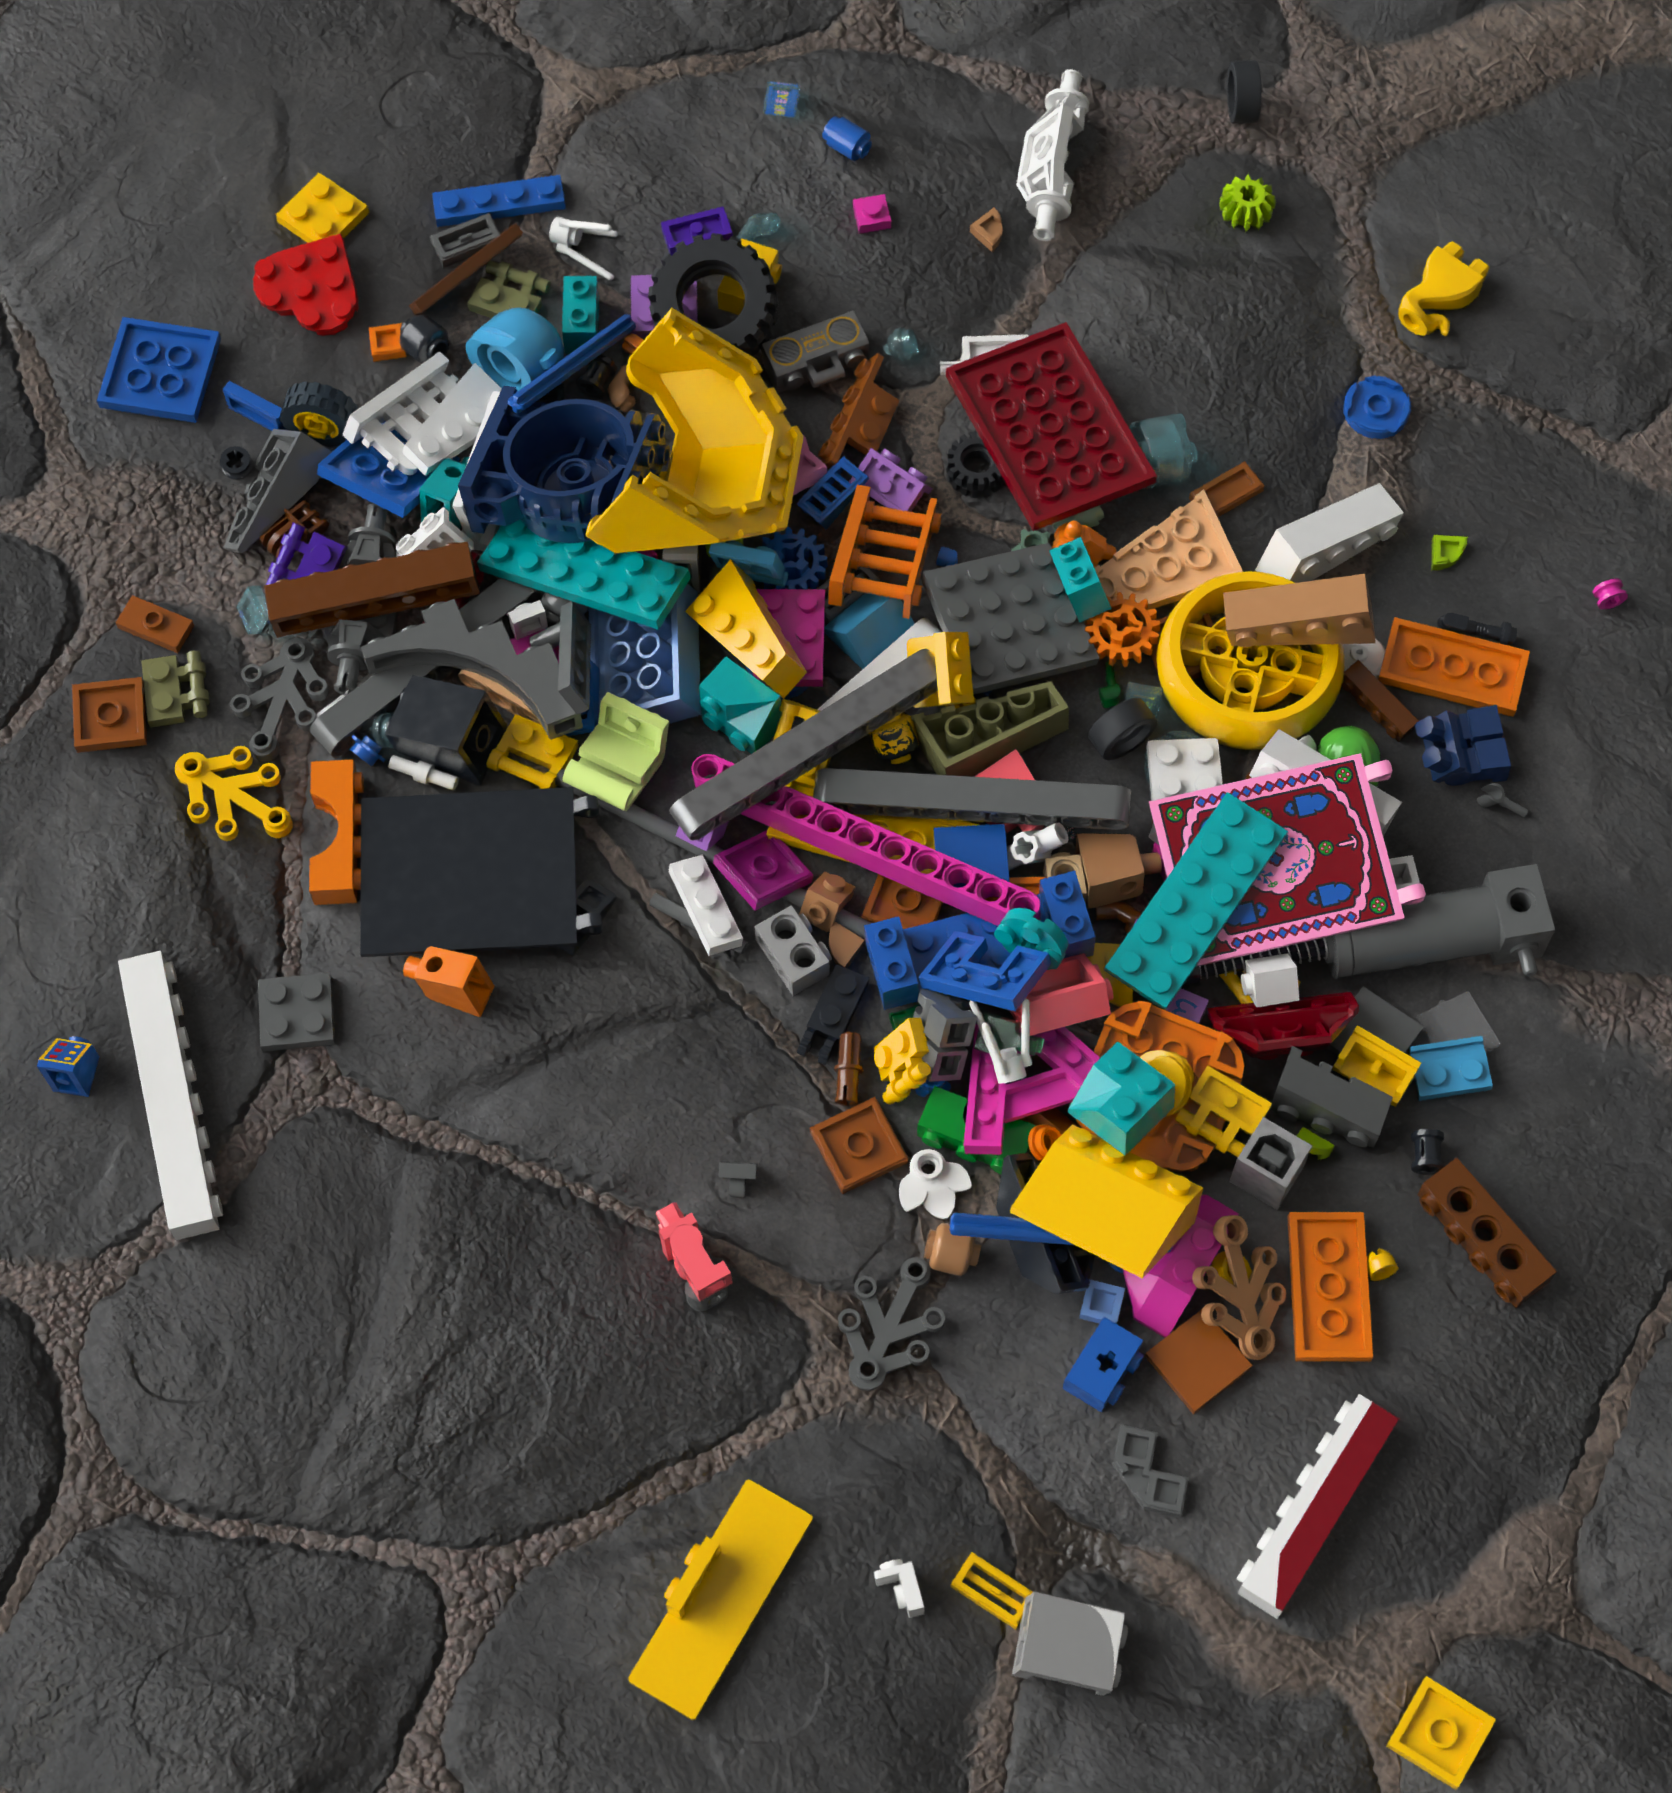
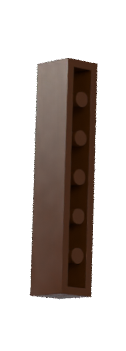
M468 541L462 543L453 542L446 544L444 547L430 550H416L410 554L393 558L383 557L370 563L361 565L351 564L342 569L314 572L309 576L291 580L282 579L273 584L264 585L269 622L277 638L334 626L340 619L357 621L427 606L436 602H445L480 594L474 558Z

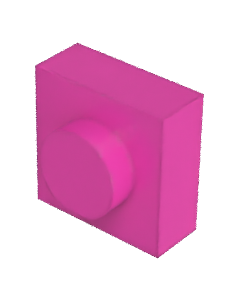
M885 194L853 199V210L859 234L891 228V217Z

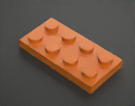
M1394 617L1378 680L1385 685L1476 708L1497 705L1498 713L1514 717L1530 651Z
M1289 1212L1288 1235L1295 1361L1371 1362L1373 1359L1364 1212Z

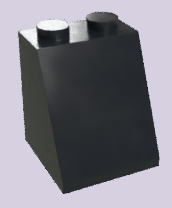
M412 675L407 687L401 693L400 702L393 716L387 722L384 734L397 752L418 761L421 760L432 764L437 769L473 784L481 785L489 769L487 768L489 755L499 744L508 726L486 691Z

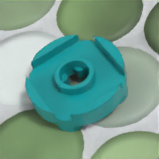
M1014 908L1009 910L995 930V938L1010 954L1017 945L1047 952L1051 960V965L1047 970L1057 969L1064 959L1068 948V940L1062 930L1048 918H1046L1044 923L1033 918L1036 912L1030 909Z

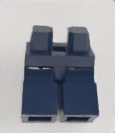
M1497 705L1469 709L1467 713L1454 714V712L1447 710L1435 717L1428 716L1416 722L1417 736L1423 738L1426 749L1422 756L1424 767L1430 769L1434 782L1441 783L1444 781L1447 785L1457 786L1471 781L1492 779L1493 782L1507 781L1511 763L1505 738H1502L1503 729Z

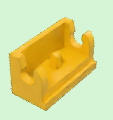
M1357 1025L1340 1052L1332 1070L1349 1080L1351 1077H1355L1392 1096L1391 1105L1396 1107L1414 1079L1421 1062Z

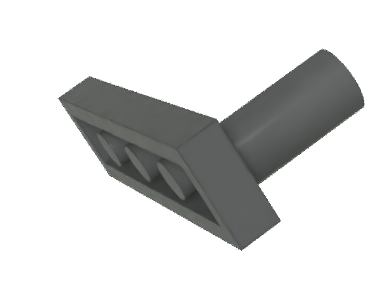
M571 601L561 606L559 623L531 636L529 642L531 646H542L550 643L552 649L559 646L558 692L574 712L579 715L589 710L591 624L576 604Z

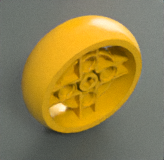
M1245 571L1228 573L1197 586L1185 595L1171 611L1158 641V676L1170 706L1179 718L1204 738H1217L1218 744L1231 748L1263 749L1278 729L1295 739L1306 734L1326 716L1339 695L1344 677L1345 655L1343 644L1310 645L1314 653L1301 650L1300 645L1231 646L1226 631L1225 617L1217 621L1212 627L1196 624L1206 613H1209L1210 617L1225 612L1223 593L1293 584L1295 582L1264 572ZM1220 646L1224 649L1225 653L1218 655L1210 650ZM1247 658H1253L1254 661H1249ZM1184 665L1192 667L1199 665L1206 687L1223 704L1206 695L1193 682ZM1278 666L1289 667L1291 671H1282ZM1244 687L1250 692L1241 693L1235 688ZM1289 693L1305 696L1296 703L1282 709L1254 712V710H1261L1276 705Z

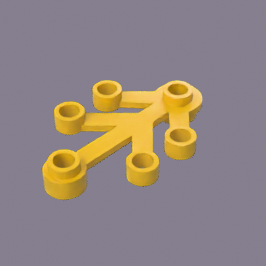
M237 746L232 749L229 755L208 759L201 753L189 752L177 760L175 774L181 783L188 785L190 803L187 807V812L194 823H204L210 817V809L204 801L202 784L214 790L218 813L215 829L220 839L231 841L237 837L239 832L238 826L233 819L231 802L261 819L267 834L273 838H283L293 828V821L286 809L282 807L270 808L242 791V789L263 785L266 787L276 786L281 780V775L275 764L266 763L257 772L221 778L213 773L234 767L238 770L249 768L252 765L253 758L247 747ZM239 755H247L244 761H236ZM190 765H198L193 771L186 770ZM267 772H275L274 777L270 779L264 778V775ZM197 808L205 809L200 815L193 814ZM276 816H282V820L280 822H270L272 818ZM224 826H233L230 832H221Z

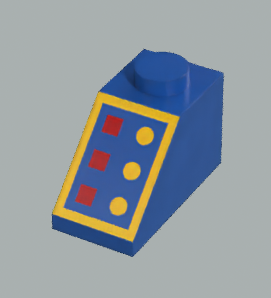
M74 1036L69 1037V1040L56 1038L39 1058L37 1067L54 1092L89 1097L100 1056L87 1039Z

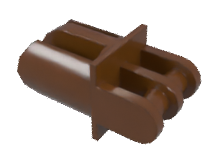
M304 500L290 511L284 509L286 517L260 536L259 542L273 556L278 558L283 546L280 542L284 533H289L293 522L305 527L301 540L308 544L314 532L322 535L328 529L329 522L326 519L321 520L319 512L311 510L310 504Z

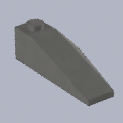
M273 429L254 466L255 469L259 470L258 476L253 484H247L244 492L248 500L247 505L236 513L223 548L231 552L243 554L285 514L284 509L289 510L322 478L317 475L318 464L332 451L302 432Z

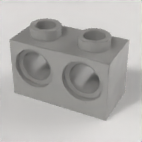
M791 905L755 926V940L792 996L829 976V961L832 958L825 944L822 941L817 943L811 935L813 929L807 917L803 913L798 915ZM784 930L795 934L790 939H781L777 936L779 932ZM804 958L814 962L806 968L799 967L796 964L798 960Z

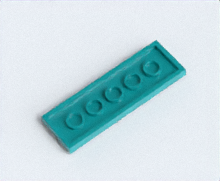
M521 519L508 526L501 525L477 561L481 572L658 630L691 578L687 568L637 552L613 553L593 540L580 543H562L542 538L530 531Z
M1227 792L1109 960L1104 971L1161 1009L1166 1010L1286 838L1288 831Z

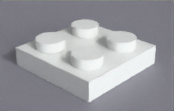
M1217 738L1152 740L1147 742L1151 801L1176 796L1178 793L1184 794L1223 785Z

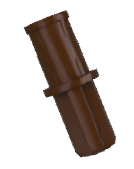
M846 1032L840 1035L838 1065L834 1066V1071L838 1073L835 1103L838 1105L847 1106V1101H850V1106L858 1105L859 1074L863 1073V1067L860 1066L861 1035L858 1033Z

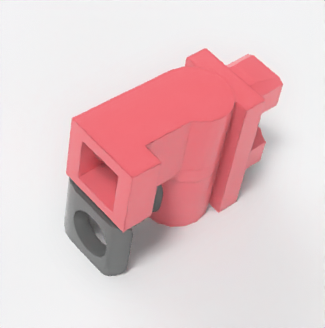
M676 1202L657 1211L656 1216L660 1222L658 1226L663 1253L668 1261L674 1259V1265L679 1276L687 1280L685 1294L689 1306L697 1311H706L729 1297L728 1285L732 1284L731 1272L724 1260L716 1265L711 1261L705 1251L703 1237L692 1212L684 1216Z

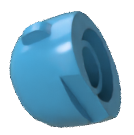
M521 307L498 313L480 327L466 342V352L472 365L476 363L499 387L502 388L503 385L516 387L517 392L564 358V346L553 324L535 311Z

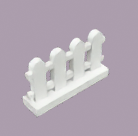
M438 352L349 415L343 436L351 444L363 437L362 444L367 448L373 446L389 460L387 466L392 471L398 469L405 475H414L418 468L402 453L404 444L391 431L395 429L408 441L422 425L414 415L417 413L426 420L439 405L436 399L440 398L443 400L455 387L459 379L454 374L451 376L445 374L449 359L441 352Z

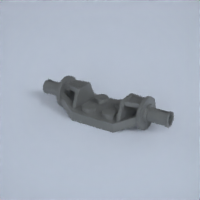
M374 503L367 506L365 526L354 528L349 532L348 548L338 569L351 564L361 565L380 559V555L391 558L396 557L394 552L396 539L393 535L384 531L388 510L378 506L377 512H375ZM399 612L357 621L340 619L336 625L324 628L329 645L327 658L331 663L339 667L334 687L336 692L345 695L346 687L349 688L348 694L357 688L359 671L367 670L361 651L363 642L394 635Z

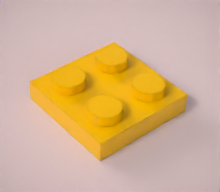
M319 172L276 214L278 223L309 243L340 233L344 239L369 214L368 205Z
M1426 1676L1386 1747L1456 1790L1459 1788L1496 1719Z

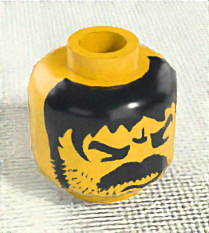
M901 713L869 733L877 757L883 760H891L892 764H900L911 759L910 753L915 751L919 745L913 721L908 714Z

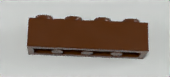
M1359 659L1344 671L1342 688L1350 692L1356 698L1357 703L1371 713L1373 720L1380 723L1391 738H1395L1400 742L1415 729V724L1418 720Z

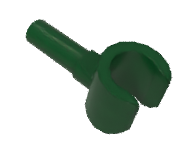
M1109 661L1105 663L1107 687L1099 688L1098 690L1103 708L1120 703V686L1116 684L1114 665H1109Z

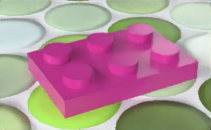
M756 589L765 600L769 612L781 627L782 634L791 644L807 671L796 684V687H823L825 589ZM753 673V676H754L755 678H757V679H758L759 681H761L763 684H765L766 686H768V685H767L764 681H762L755 673Z

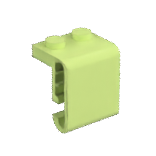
M607 692L600 702L598 725L579 748L581 759L578 762L571 759L563 775V782L585 793L596 796L598 799L623 811H627L664 759L669 720L632 704L624 698Z

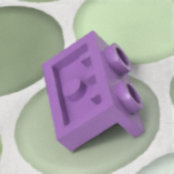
M871 448L858 467L870 478L864 485L870 487V497L887 508L912 512L923 493L930 494L933 489L925 484L928 477L912 466L908 471L900 467L898 464L901 459L884 448L882 453H879ZM852 477L849 483H852L855 478Z

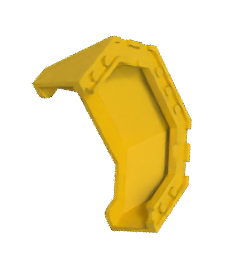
M674 308L668 311L629 357L626 368L631 384L653 396L675 433L666 478L663 480L650 472L644 478L642 484H637L639 478L632 475L625 483L624 490L603 514L596 515L590 520L586 537L613 553L715 544L780 532L787 528L804 436L798 426L791 427L783 414L787 408L774 387L767 388L759 375L763 369L757 359Z

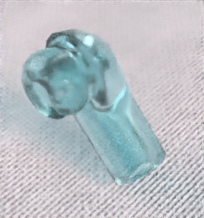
M772 212L752 215L736 238L753 242L755 237L773 234L780 227L781 219L776 213Z

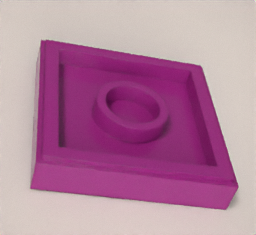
M768 830L714 855L713 864L755 911L792 893L798 888L812 883L813 879L811 871L782 840L774 837L768 839L766 835Z

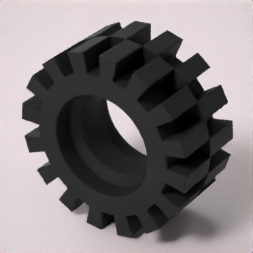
M976 432L970 433V439H967L964 434L960 436L959 442L955 440L952 443V448L948 450L947 478L949 482H952V487L955 490L961 487L962 495L967 496L968 491H971L972 498H978V492H982L983 497H987L990 494V489L996 493L999 490V484L1003 486L1005 480L981 438H977ZM979 457L987 460L990 467L987 471L976 473L967 470L964 463L970 458Z

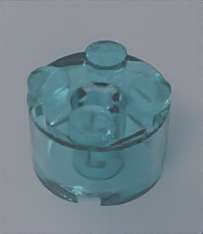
M1181 413L1140 420L1130 424V431L1157 475L1156 483L1145 488L1185 481L1189 478L1191 463L1197 461L1198 454L1195 444L1189 442L1186 433V421Z

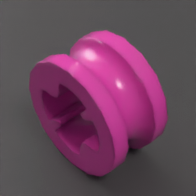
M1616 578L1604 581L1593 589L1594 597L1599 599L1597 602L1599 609L1616 607L1628 598L1626 590L1622 589L1623 583L1621 579Z

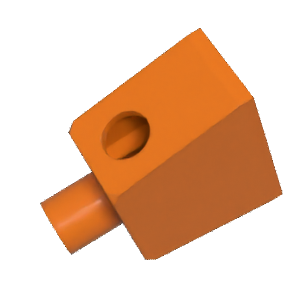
M428 947L422 959L409 956L403 968L404 976L415 979L425 996L430 1000L481 1017L495 987L478 957L437 947Z

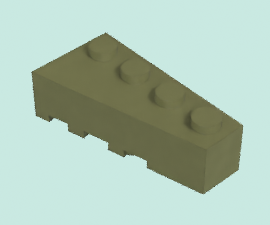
M1051 681L1009 691L1007 696L996 699L985 697L975 700V704L955 708L954 705L940 708L941 712L924 716V712L911 715L919 739L918 746L937 775L973 777L1016 749L1021 753L1069 729V707Z

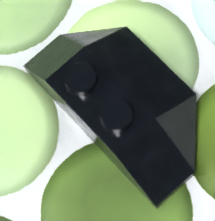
M1031 1152L1010 1154L1004 1157L996 1205L999 1216L1020 1218L1010 1213L1011 1206L1041 1163ZM1008 1240L1023 1277L1056 1295L1085 1291L1089 1288V1278L1095 1258L1094 1254L1076 1245Z

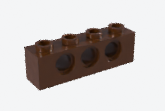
M1455 1158L1422 1184L1417 1194L1420 1197L1419 1202L1422 1208L1430 1216H1436L1445 1226L1444 1231L1454 1244H1460L1467 1251L1473 1267L1482 1274L1486 1273L1494 1282V1289L1502 1300L1511 1302L1515 1308H1518L1552 1280L1557 1272L1458 1158ZM1457 1200L1464 1203L1467 1212L1455 1211L1450 1202ZM1475 1230H1487L1492 1240H1481L1476 1235ZM1500 1258H1511L1516 1263L1517 1269H1506L1501 1264Z

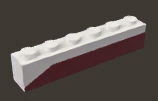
M1361 1394L1357 1396L1353 1404L1347 1400L1345 1401L1334 1419L1340 1423V1426L1334 1435L1326 1432L1315 1450L1321 1457L1314 1467L1307 1463L1296 1481L1302 1488L1295 1499L1289 1495L1286 1497L1276 1514L1282 1518L1275 1531L1268 1527L1256 1547L1261 1549L1262 1553L1256 1563L1248 1559L1237 1577V1580L1243 1583L1237 1594L1276 1619L1282 1613L1399 1418Z

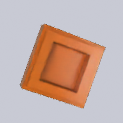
M401 323L369 328L373 362L406 357V352L401 349L399 342Z

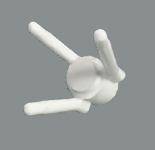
M556 217L551 224L549 232L550 241L557 244L556 251L569 255L608 280H613V274L570 247L579 244L582 233L617 237L618 232L611 230V226L607 224L572 221Z
M1025 999L1022 1002L1021 1053L1017 1054L1015 1047L999 1050L991 1028L985 1022L977 1002L970 1000V1007L972 1012L978 1017L977 1025L992 1058L998 1083H1008L1026 1077L1025 1067L1032 1065L1029 1053L1030 1001Z

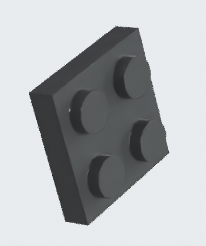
M330 972L258 979L260 1047L263 1052L335 1045L333 988Z

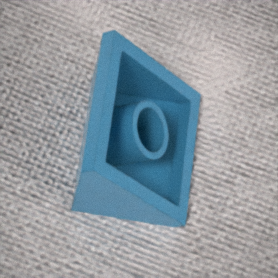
M865 593L825 626V634L863 670L915 623L911 616L909 619L903 618L904 604L901 599Z

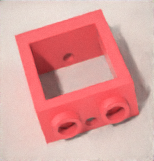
M1084 953L1064 958L1057 969L1046 970L1025 998L1030 1001V1036L1111 1014L1109 1000L1113 999L1111 983L1108 978L1103 979L1098 965H1093ZM1021 1004L1016 1011L1009 1010L1020 1027H1022Z

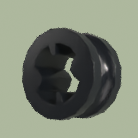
M232 446L225 449L221 454L220 464L227 477L242 479L251 472L252 461L246 449ZM236 458L239 461V458H242L243 465L239 468H236V465L231 468L230 460Z

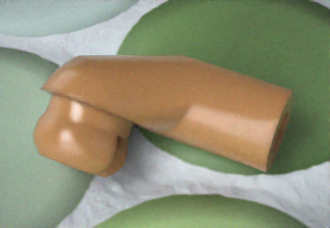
M627 365L621 367L608 387L611 403L615 408L619 407L622 412L630 411L636 403L635 398L629 394L628 386L631 382L626 373Z

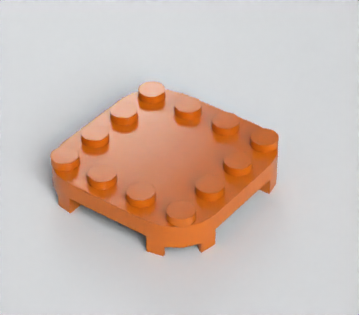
M1144 1001L1124 1004L1114 1012H1111L1104 1022L1103 1030L1094 1049V1053L1101 1058L1118 1041L1138 1057H1141L1146 1052L1155 1050L1175 1052L1185 1057L1193 1069L1194 1080L1192 1082V1090L1207 1065L1238 1084H1241L1244 1072L1242 1052L1232 1037L1222 1031H1216ZM1188 1099L1187 1104L1183 1108L1195 1115L1200 1105ZM1178 1112L1164 1117L1130 1152L1145 1160H1150L1166 1170L1181 1173L1198 1169L1199 1166L1208 1160L1216 1144L1199 1134L1195 1137L1187 1132V1127L1175 1120L1179 1114ZM1210 1112L1206 1122L1222 1131L1226 1120ZM1076 1119L1078 1125L1081 1128L1088 1130L1091 1134L1095 1136H1098L1087 1126H1085L1083 1123Z

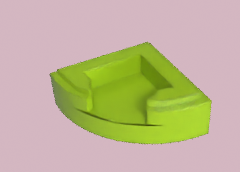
M1433 535L1432 570L1446 569L1459 561L1466 548L1468 537Z
M1304 1127L1296 1135L1312 1145L1309 1153L1316 1154L1318 1159L1329 1157L1335 1147L1334 1144Z

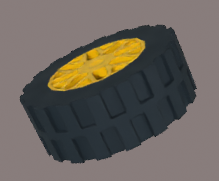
M318 382L296 383L287 391L280 412V420L283 422V426L290 431L302 432L325 447H338L347 440L343 436V432L349 415L356 411L358 406L352 401L351 397L345 395L339 389L332 388V386L323 385Z

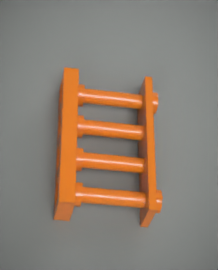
M857 485L829 580L828 604L842 606L845 593L851 594L852 591L904 600L903 618L909 619L913 605L919 606L923 586L918 584L932 533L938 534L942 514L936 513L937 499L930 498L926 514L876 506L875 502L870 501V487ZM872 519L921 527L922 531L920 538L868 529V525H865V522H872ZM865 543H872L916 551L914 561L910 562L861 553L862 550L858 549L859 545L865 546ZM860 566L909 575L907 586L857 578L851 571L852 569L858 570Z

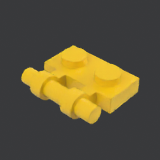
M908 1018L873 1048L874 1061L879 1069L881 1081H890L882 1095L884 1102L889 1105L903 1101L910 1095L911 1089H917L926 1082L927 1075L931 1072L930 1066L922 1060V1057L929 1050L921 1018Z
M1207 1065L1189 1097L1190 1100L1200 1105L1198 1111L1194 1115L1182 1108L1175 1120L1186 1126V1131L1195 1137L1199 1134L1216 1144L1215 1149L1225 1154L1228 1151L1234 1156L1239 1157L1245 1144L1235 1139L1238 1131L1241 1129L1252 1136L1272 1103ZM1210 1112L1229 1122L1224 1132L1206 1122Z

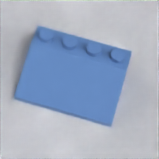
M686 585L659 630L589 607V622L591 624L590 659L600 669L599 711L602 698L609 692L649 712L660 715L662 718L669 720V723L701 715L699 693V624L685 612L698 597V592L690 585Z

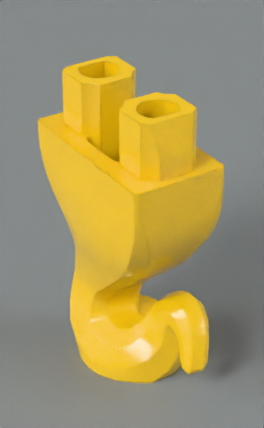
M1453 241L1443 248L1437 246L1426 262L1423 281L1418 286L1409 290L1401 300L1398 309L1401 323L1416 335H1429L1435 330L1440 329L1441 334L1447 336L1450 329L1449 320L1441 314L1428 315L1422 309L1454 310L1467 306L1479 295L1482 284L1488 274L1489 265L1480 259H1475L1469 266L1461 261L1464 255L1462 247Z

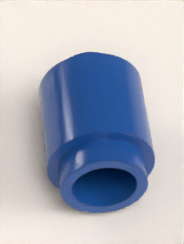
M832 117L823 130L822 138L827 141V145L852 161L864 158L871 149L870 133L845 117Z

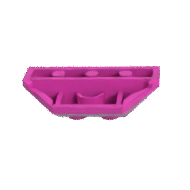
M1202 1195L1195 1223L1173 1245L1171 1251L1166 1253L1143 1278L1123 1269L1135 1321L1164 1338L1171 1333L1197 1289L1192 1278L1194 1270L1200 1266H1210L1222 1245L1213 1235L1215 1223L1222 1216H1238L1239 1213L1208 1195Z

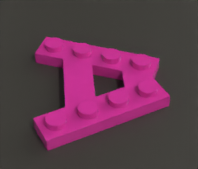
M1016 1021L1013 1024H989L999 1050L1015 1047L1017 1054L1021 1053V1027ZM976 1024L964 1136L965 1154L1002 1155L1005 1123L1071 1103L1092 1066L1100 1057L1066 1027L1030 1036L1029 1048L1030 1056L1037 1054L1054 1070L1009 1084L998 1083L992 1058Z

